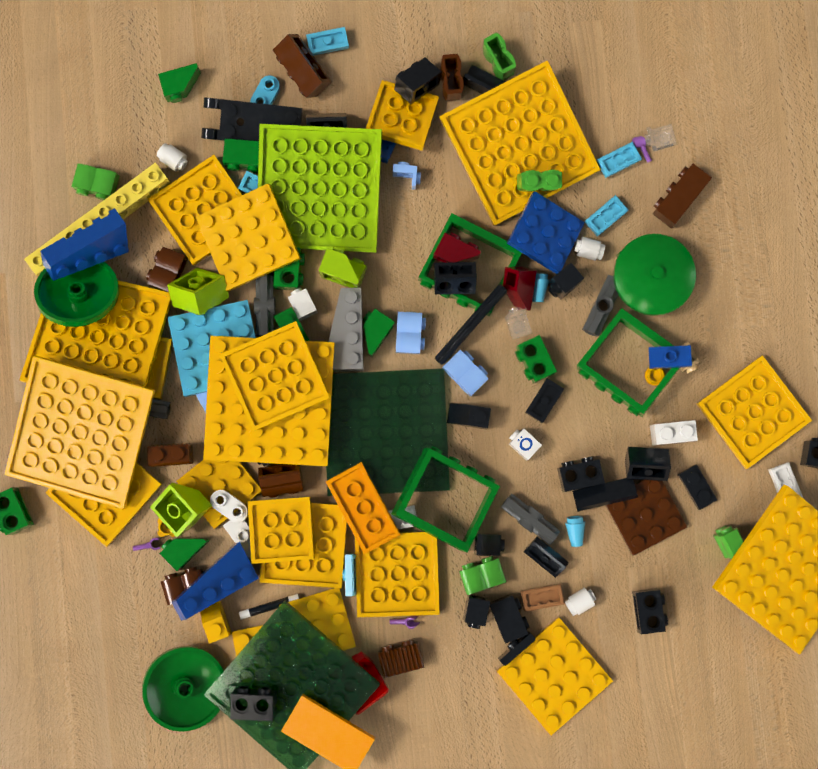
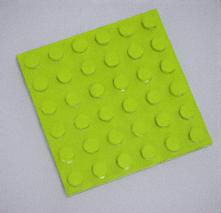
M260 124L258 188L266 184L271 185L296 247L312 250H326L327 248L332 249L336 247L343 251L377 253L382 129Z

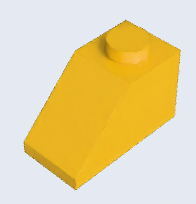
M221 601L200 611L202 625L209 644L232 634Z

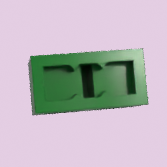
M296 247L301 259L274 271L273 286L275 289L296 290L300 288V285L303 286L304 273H301V266L305 265V254L302 253L301 248ZM288 274L294 275V281L291 283L284 282V277Z
M540 335L517 345L515 355L519 362H523L526 368L523 371L528 381L532 380L534 384L557 372ZM525 347H533L535 355L528 356L525 353ZM536 364L543 366L544 373L542 375L534 372Z
M17 487L9 488L0 493V531L2 533L13 535L34 525ZM5 497L9 499V506L7 508H4L2 505ZM13 516H15L18 520V523L15 527H13L10 523V520Z

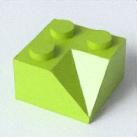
M333 247L332 249H326L319 268V274L321 278L345 287L360 288L367 266L360 259H348L343 250Z
M200 268L190 271L167 285L172 306L196 315L205 314L209 309L220 305L222 301L229 298L228 291H226L225 276Z
M172 482L150 508L176 537H179L191 529L212 505L199 490Z

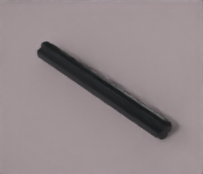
M499 284L436 355L435 360L442 365L506 294L507 289L502 284Z

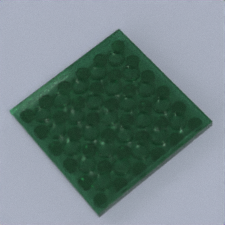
M444 369L333 374L328 466H326L327 480L362 462L379 494L402 493L424 448L431 449L432 446L443 451V456L448 458ZM431 458L414 492L450 490L449 467ZM327 486V496H333Z
M285 600L207 690L204 696L230 718L231 693L238 686H249L250 689L270 687L271 690H277V715L273 721H233L287 769H307L319 754L281 732L302 694L349 721L380 686V682ZM239 699V702L243 706H248V703L245 699ZM260 699L262 706H269L266 700Z

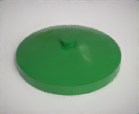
M647 234L632 240L618 255L613 271L614 284L620 298L631 309L650 316L664 315L678 309L688 300L696 282V267L691 254L679 241L663 234Z
M105 262L54 281L47 270L44 269L38 276L34 286V297L40 312L50 321L69 327L85 326L102 319L113 309L119 296L116 274Z
M179 646L163 652L150 664L142 683V698L149 715L162 727L178 732L192 731L209 723L220 711L227 691L226 677L219 662L207 651L193 646Z

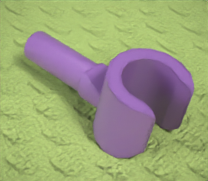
M643 136L634 137L632 142L635 147L641 148L647 163L652 161L646 150L645 138Z
M153 538L150 542L133 546V551L149 548L158 550L161 547L154 548L152 542L159 540V538Z
M419 615L403 619H390V624H403L409 629H414L420 622H414L413 620L419 617Z

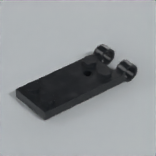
M204 97L203 108L221 109L220 130L202 128L201 138L224 141L225 139L259 141L260 124L301 126L303 108ZM238 118L244 119L242 126L237 124Z

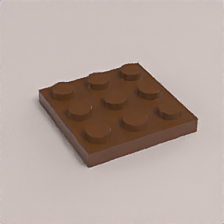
M642 480L635 484L638 498L605 505L632 556L687 528L663 481Z

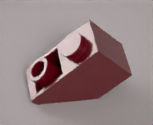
M444 233L433 254V258L440 262H469L478 259L481 251L478 250L479 247L471 242L464 243L454 233Z
M505 267L503 286L507 289L506 294L513 306L531 311L536 270L526 267Z

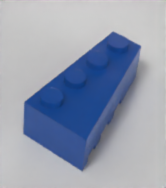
M115 208L110 210V215L103 219L98 217L93 220V224L83 230L82 228L75 230V233L70 238L66 239L63 237L40 251L43 266L53 281L129 252L126 223Z
M238 542L231 546L227 552L172 601L181 621L190 618L259 579L241 543Z

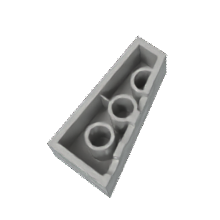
M361 288L340 289L328 341L335 343L333 372L364 371Z

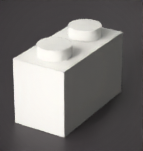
M695 420L650 426L652 446L698 441Z

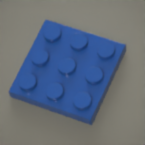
M534 191L507 244L555 274H558L562 270L585 222Z

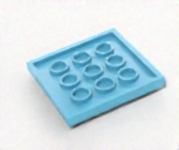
M248 300L216 306L209 309L203 315L189 312L168 317L183 396L188 397L207 392L210 336L256 338Z

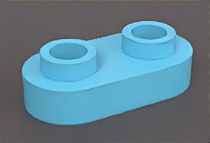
M270 75L263 77L250 102L257 103L258 100H263V104L272 105L280 91V84L277 78ZM267 83H272L273 86L270 87V88H267V87H266V84H267Z

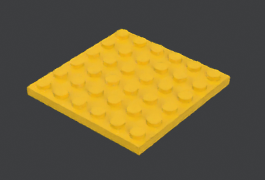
M548 60L439 116L493 226L523 211L531 194L534 192H523L517 189V175L519 173L529 170L539 172L558 170L562 172L561 188L552 191L535 190L540 195L548 198L600 170Z
M118 280V300L113 309L97 322L85 326L69 327L56 324L41 313L19 380L27 383L33 356H40L146 387L171 306L169 292Z
M210 336L203 460L328 466L335 343L305 341L330 398L256 431H252L220 358V354L256 338Z
M33 356L5 475L124 509L155 390L40 356Z
M783 485L712 588L799 655L818 629V510L789 486Z

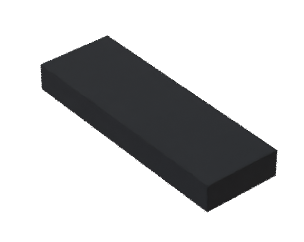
M627 478L572 491L577 512L638 498L634 480Z

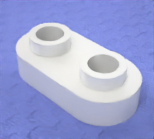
M217 490L211 495L210 503L212 507L229 520L238 523L247 518V506L229 492ZM219 496H222L224 498V502L222 504H218L217 498ZM236 508L240 509L241 514L239 516L234 515V510Z

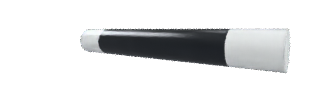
M299 594L240 611V619L280 608V604L299 599Z

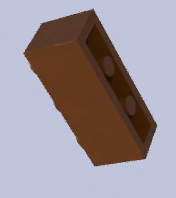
M287 34L273 49L278 62L288 71V76L295 81L300 93L306 98L317 97L332 82L298 34Z
M694 163L689 168L685 166L678 175L680 180L677 183L672 182L666 190L668 195L664 199L660 197L653 206L656 208L653 215L670 228L678 222L712 179Z

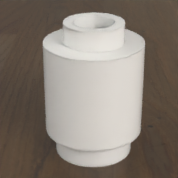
M164 143L157 152L159 160L175 172L182 171L188 163L186 160L187 155L171 144Z
M582 237L581 240L577 239L574 251L577 252L579 257L596 261V259H602L605 245L601 244V241Z
M584 587L569 596L565 604L571 614L575 616L594 607V601L597 599L591 589L586 590Z

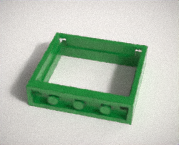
M451 213L418 277V281L421 282V286L429 290L434 288V280L427 277L436 260L433 258V254L444 233L449 234L452 227L513 257L508 267H515L522 253L508 245L506 240ZM439 294L447 299L449 297L456 299V303L462 307L467 308V306L474 308V312L481 305L463 294ZM493 307V308L491 309V311L487 314V316L490 317V315H491V313H492L494 307Z
M621 308L577 364V370H579L578 373L584 379L588 380L590 378L594 381V386L602 392L606 390L612 395L611 399L616 403L625 404L631 414L643 417L680 368H671L644 404L641 405L587 365L620 322L654 347L674 346Z
M433 446L431 449L424 448L391 515L462 552L468 553L500 486L495 484L496 480L487 475L482 477L477 474V469L468 465L467 467L460 465V460L449 456V458L443 456V451ZM431 458L488 488L463 541L405 511Z

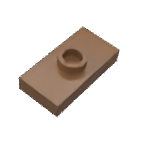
M560 583L520 591L524 612L565 604Z

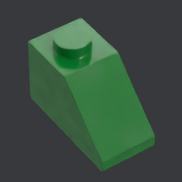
M197 63L158 74L167 102L177 103L189 95L201 74Z
M374 309L373 312L368 311L363 319L365 322L363 326L368 353L371 357L374 356L395 326L393 320L377 309Z
M207 538L169 539L162 545L163 550L159 554L176 571H179L209 540Z

